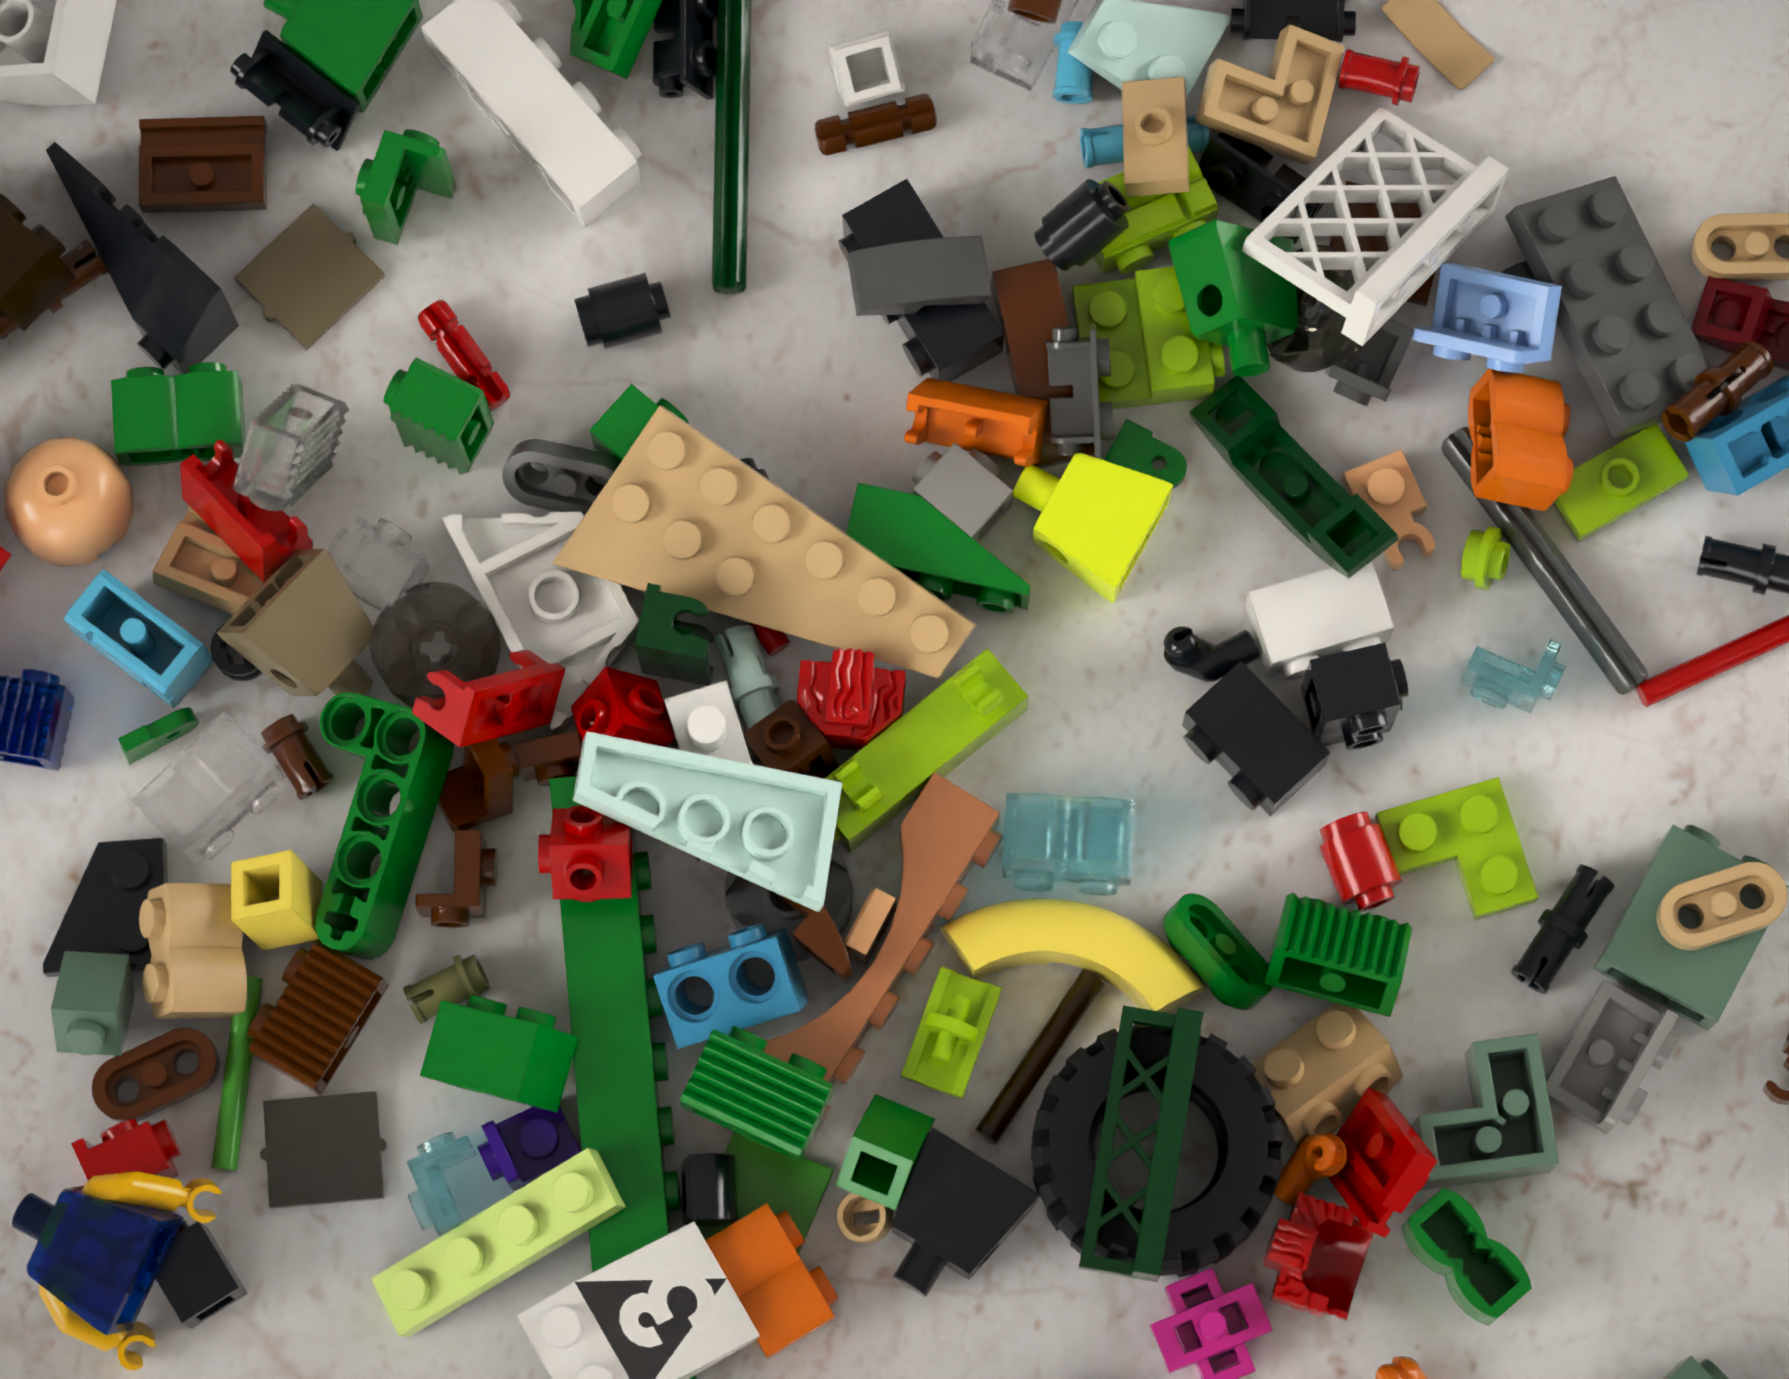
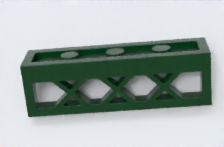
M1123 1005L1078 1269L1158 1282L1160 1278L1204 1015L1202 1011L1177 1007L1176 1014ZM1133 1024L1172 1030L1168 1056L1148 1070L1143 1068L1129 1048ZM1128 1061L1138 1077L1123 1086ZM1166 1068L1161 1093L1151 1078ZM1144 1084L1160 1106L1158 1119L1134 1136L1118 1113L1119 1106L1123 1097ZM1117 1126L1127 1142L1112 1152ZM1155 1133L1150 1158L1140 1143ZM1133 1148L1149 1171L1147 1185L1123 1201L1108 1180L1109 1166ZM1106 1191L1116 1207L1101 1217ZM1144 1198L1139 1224L1129 1208ZM1120 1214L1124 1216L1138 1236L1134 1262L1094 1256L1099 1229Z

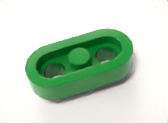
M1185 894L1165 913L1163 926L1169 944L1188 961L1209 985L1211 992L1221 1003L1240 1010H1249L1254 1008L1272 990L1273 986L1264 984L1268 969L1265 959L1211 900L1199 894Z

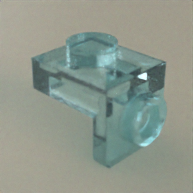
M1550 639L1535 671L1476 646L1460 683L1472 687L1470 694L1487 705L1503 709L1508 703L1531 713L1539 696L1551 701L1566 666L1555 660L1562 644Z
M453 1132L444 1133L423 1142L417 1147L420 1156L406 1161L418 1190L407 1194L415 1216L422 1230L434 1226L439 1237L464 1223L442 1170L477 1155L475 1147L468 1136L455 1139Z

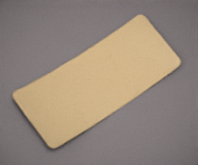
M1388 0L1382 6V11L1406 39L1459 90L1465 89L1495 61L1494 56L1468 34L1437 0Z

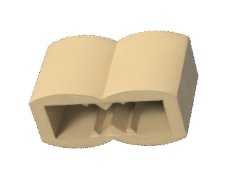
M164 883L149 890L148 898L143 901L140 908L139 926L142 936L148 938L152 954L151 962L146 965L143 972L142 990L145 1000L151 1003L154 1018L227 1019L245 1012L247 974L242 951L243 931L231 921V884Z

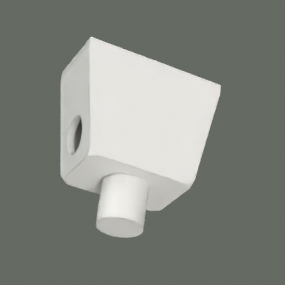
M727 681L664 699L679 750L752 764Z

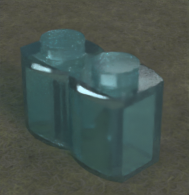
M1007 793L1002 878L1014 879V888L1024 891L1053 890V882L1067 881L1079 883L1078 891L1084 894L1100 896L1117 894V886L1131 885L1135 801L1106 797H1067L1040 793Z

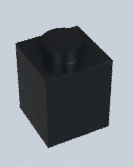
M182 1220L162 1230L154 1237L155 1250L150 1271L180 1321L191 1329L248 1294L210 1230L204 1224L197 1221L189 1226L186 1220ZM151 1250L142 1255L147 1265L150 1260Z

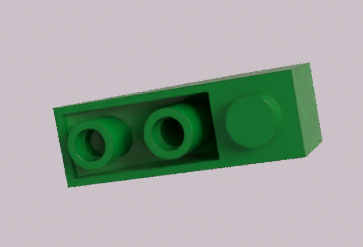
M863 483L857 484L846 531L847 535L942 601L950 600L951 595L956 594L977 599L976 605L978 607L995 613L1010 614L1013 613L1014 607L1028 610L1031 586L921 496Z

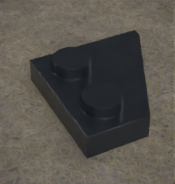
M163 838L98 842L43 962V973L47 977L59 976L65 951L129 954L131 971L144 970L146 965L150 964L152 954L148 938H144L140 931L139 913L143 901L148 898V891L168 883L167 848Z

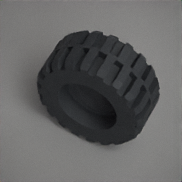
M1139 1024L1133 1025L1129 1048L1145 1070H1148L1168 1056L1172 1030ZM1115 1028L1098 1035L1096 1042L1083 1049L1080 1047L1066 1059V1064L1059 1074L1052 1077L1044 1091V1097L1039 1110H1037L1032 1135L1031 1159L1033 1162V1180L1036 1191L1039 1193V1197L1042 1198L1047 1209L1046 1215L1056 1231L1061 1230L1071 1241L1070 1246L1080 1254L1096 1167L1094 1153L1095 1137L1105 1114L1118 1032ZM1210 1033L1208 1038L1200 1036L1189 1101L1200 1108L1213 1127L1218 1146L1217 1166L1211 1182L1196 1199L1180 1208L1171 1210L1160 1276L1177 1274L1179 1278L1198 1272L1199 1268L1211 1263L1217 1264L1229 1256L1241 1242L1246 1241L1258 1226L1272 1201V1196L1280 1179L1283 1164L1280 1161L1281 1146L1284 1140L1282 1124L1277 1122L1273 1110L1276 1104L1268 1086H1261L1254 1075L1257 1069L1244 1055L1238 1059L1226 1049L1228 1042ZM1128 1061L1123 1086L1138 1077ZM1166 1068L1151 1078L1161 1091L1163 1089ZM1142 1084L1121 1100L1132 1094L1148 1091V1089ZM1106 1191L1101 1217L1116 1207ZM1130 1207V1211L1140 1224L1142 1210ZM1122 1214L1099 1229L1094 1256L1134 1262L1138 1236Z

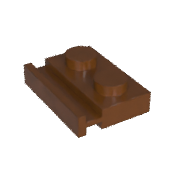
M264 116L139 119V129L141 131V146H139V207L142 213L267 210V123Z

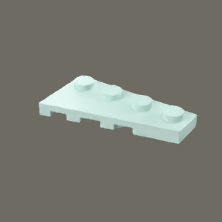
M586 732L582 743L575 783L574 802L816 912H820L824 906L842 782Z

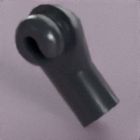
M1180 626L1170 630L1166 634L1163 643L1165 647V660L1175 671L1205 682H1213L1222 678L1240 661L1247 665L1260 658L1258 647L1246 629L1215 645L1198 638L1193 634L1191 628Z

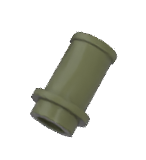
M459 954L453 957L455 964L412 985L409 984L403 987L407 1000H412L413 1002L410 1007L420 1024L427 1022V1019L437 1015L441 1000L460 1004L468 1000L470 995L481 997V993L491 989L488 978L474 954L465 959Z

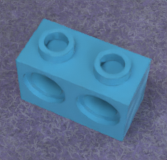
M1788 375L1744 398L1740 406L1731 414L1717 416L1702 428L1691 441L1684 442L1706 490L1738 496L1789 467Z
M759 923L728 934L727 937L730 945L707 952L704 942H698L666 954L669 964L664 965L653 975L677 1049L708 1040L713 1029L723 1034H728L732 1026L744 1029L799 1012L810 1001L786 927L767 933L765 924ZM759 957L770 963L775 973L773 986L760 987L749 980L745 971V964L748 958ZM687 977H701L711 985L714 992L712 1005L700 1006L688 998L685 991Z

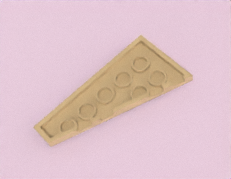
M659 406L552 563L645 592L648 583L661 586L662 592L691 597L701 601L709 611L834 648H841L842 650L853 648L854 651L861 649L864 653L870 651L875 654V660L936 678L942 676L976 627L974 622L664 406Z

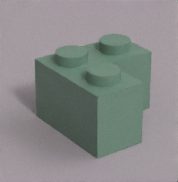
M1538 1033L1473 1042L1465 1052L1474 1108L1419 1115L1411 1125L1438 1160L1430 1172L1427 1183L1421 1190L1550 1173L1559 1164Z

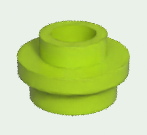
M1489 526L1485 532L1473 529L1468 535L1462 556L1461 577L1465 580L1474 581L1477 589L1488 590L1494 579L1503 580L1507 572L1511 547L1510 543L1502 542L1500 528Z

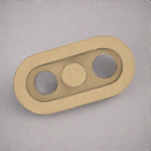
M1789 213L1718 214L1708 218L1700 225L1692 240L1691 257L1695 267L1706 277L1711 276L1730 281L1789 280V258L1780 257L1774 249L1776 243L1785 242L1789 244ZM1717 243L1727 245L1732 251V257L1726 260L1717 258L1713 254L1711 246Z
M1761 862L1743 863L1673 887L1658 906L1656 915L1657 926L1664 939L1674 947L1682 950L1702 949L1771 925L1785 909L1788 897L1787 887L1782 876L1771 866ZM1745 888L1756 890L1761 896V906L1757 909L1745 907L1740 901V891ZM1682 908L1695 910L1700 917L1699 927L1688 929L1682 926L1678 920L1679 910Z

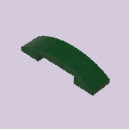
M1235 376L1189 412L1192 420L1216 451L1267 509L1314 554L1348 579L1399 540L1397 533L1357 493L1351 497L1281 427L1277 413L1242 377Z

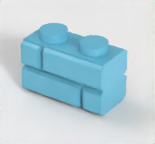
M104 569L98 573L64 617V621L76 636L144 687L148 686L152 693L173 709L180 704L213 661L211 654L202 642Z

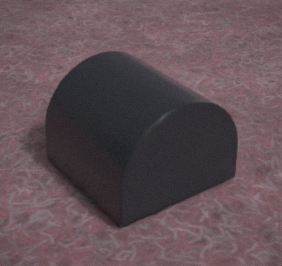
M714 1153L688 1154L681 1165L683 1224L688 1225L695 1222L697 1227L731 1225L738 1221L735 1156Z

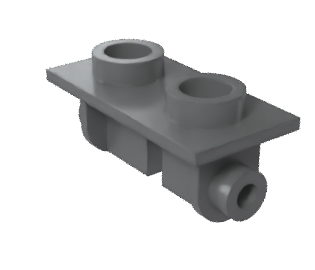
M1090 323V337H1077V327L1075 326L1051 328L1052 339L1046 341L1049 386L1073 385V396L1050 397V443L1056 444L1057 455L1062 456L1082 453V443H1094L1095 457H1101V440L1113 439L1112 401L1099 402L1098 377H1111L1109 338H1096V323Z

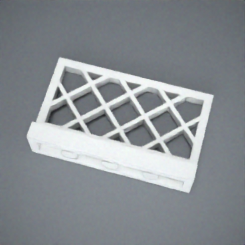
M1380 106L1246 237L1242 251L1344 316L1346 320L1341 333L1363 346L1441 264L1494 212L1509 168L1490 156L1476 167ZM1380 132L1401 145L1403 152H1376L1372 139ZM1341 170H1366L1370 185H1342L1339 172ZM1381 170H1409L1413 185H1385ZM1423 170H1441L1457 181L1453 185H1427ZM1307 203H1333L1337 218H1309L1305 205ZM1348 203H1376L1380 218H1351ZM1390 203H1418L1422 216L1420 218H1394ZM1274 236H1299L1303 252H1284L1270 243L1269 240ZM1314 236H1342L1346 252H1318ZM1357 236H1385L1389 250L1387 252H1361ZM1323 270H1352L1355 284L1348 291H1345L1325 278Z

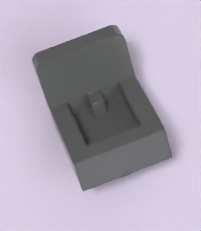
M1388 319L1363 346L1342 334L1324 372L1329 377L1338 380L1333 392L1364 406H1368L1372 396L1386 402L1391 392L1389 389L1390 384L1412 339L1414 330Z

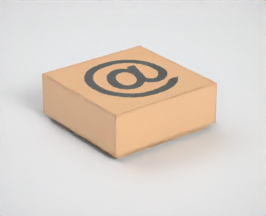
M877 888L874 891L871 890L844 940L849 957L865 965L868 964L896 911L895 897Z

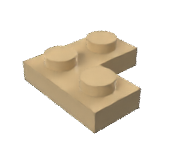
M1289 24L1279 33L1268 77L1218 58L1209 65L1194 122L1307 165L1317 156L1345 46Z

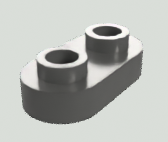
M529 439L520 442L512 449L504 465L502 477L509 494L523 504L557 512H582L585 516L605 486L594 481L592 475L600 476L608 481L621 461L610 454L542 439ZM530 462L543 464L548 471H538L531 466Z

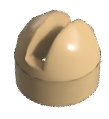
M851 1192L844 1197L838 1207L837 1223L841 1232L848 1239L869 1244L886 1237L891 1229L894 1214L892 1209ZM880 1212L879 1222L856 1226L855 1215Z

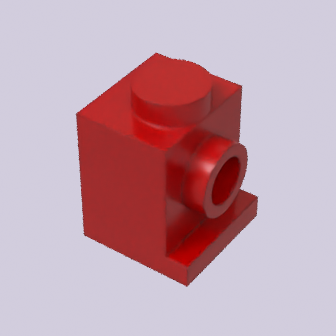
M136 1119L123 1121L102 1132L100 1137L103 1143L93 1146L84 1138L71 1143L88 1181L96 1175L132 1171L170 1178L179 1176L172 1159L181 1155V1150L165 1119L154 1125L149 1121L139 1125Z

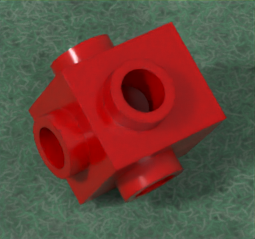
M606 666L571 706L581 743H583L587 731L668 747L676 738L658 682L654 679Z
M583 805L553 809L550 834L539 835L538 839L539 873L551 874L553 900L574 899L579 902H593L599 899L631 898L634 868L632 827Z

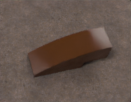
M1049 259L992 271V290L1004 333L1006 356L1016 395L1048 401L1041 460L1038 464L1033 465L1045 468L1068 463L1074 455H1057L1056 444L1050 443V397L1073 396V385L1049 386L1046 341L1052 339L1051 328L1070 326L1056 266ZM1082 443V453L1095 457L1094 443Z

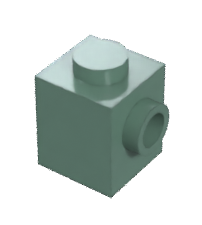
M64 952L51 1006L57 1052L78 1053L81 1055L122 1056L134 1003L129 954Z

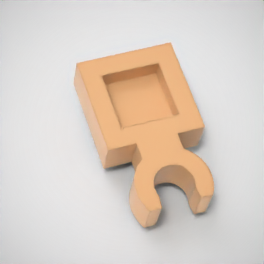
M1402 449L1343 473L1342 481L1348 494L1352 497L1357 493L1397 533L1399 540L1384 551L1385 559L1393 570L1396 571L1403 567L1404 560L1398 549V544L1404 540L1415 541L1420 546L1424 558L1432 556L1435 548L1432 534L1425 526L1414 522L1412 518L1424 513L1427 504Z

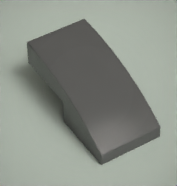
M982 235L893 243L851 251L847 255L856 316L915 314L923 306L982 304L992 296Z

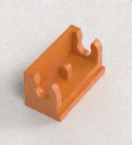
M927 377L908 393L906 410L915 412V418L912 428L908 429L905 433L904 440L906 443L915 445L927 442L951 447L955 442L963 450L971 451L975 448L983 454L1013 459L1016 465L1029 467L1031 464H1038L1041 460L1048 401Z

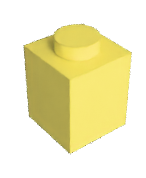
M292 850L231 862V921L263 951L317 939L320 940L317 936L315 920L322 898V880Z

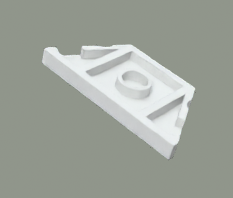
M551 512L546 516L537 517L527 513H501V517L464 518L462 514H450L442 518L443 523L510 652L529 650L549 664L558 663L566 668L551 724H548L553 735L563 731L572 719V704L606 666L611 667L638 631L639 620L620 584L552 564L583 519L584 515L582 512Z

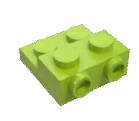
M1174 266L1135 271V278L1072 286L1078 337H1090V323H1096V338H1109L1111 377H1098L1099 402L1112 401L1113 410L1204 399L1213 394L1215 386L1214 377L1225 376L1223 347L1221 344L1197 339L1191 332Z

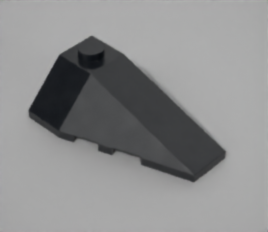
M54 142L46 149V152L143 337L137 343L138 347L160 369L164 370L172 364L181 374L189 373L190 366L201 363L239 326L222 289L164 235L158 239L155 233L146 225L140 214L128 204L118 210L113 205L116 199L108 188Z

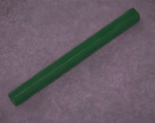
M718 0L712 284L714 291L722 294L742 293L746 288L752 0Z

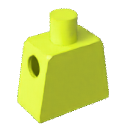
M1075 453L1061 479L1033 464L1025 467L1014 487L1012 497L1042 512L1033 528L1032 541L1036 546L1102 597L1114 603L1171 501L1173 485L1165 480L1083 453Z

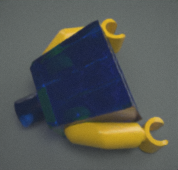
M132 1171L96 1175L83 1186L65 1188L59 1194L55 1205L34 1193L27 1194L14 1213L12 1227L38 1241L27 1264V1273L39 1284V1295L58 1329L100 1350L117 1349L120 1364L128 1370L134 1371L143 1367L142 1357L136 1352L127 1350L126 1347L134 1341H141L149 1347H156L155 1335L152 1329L145 1323L136 1322V1319L184 1218L174 1213V1211L179 1206L184 1207L189 1215L200 1223L213 1221L216 1218L214 1212L196 1209L193 1207L195 1197L203 1191L223 1194L214 1181L207 1178H197L191 1180L183 1187L179 1179Z

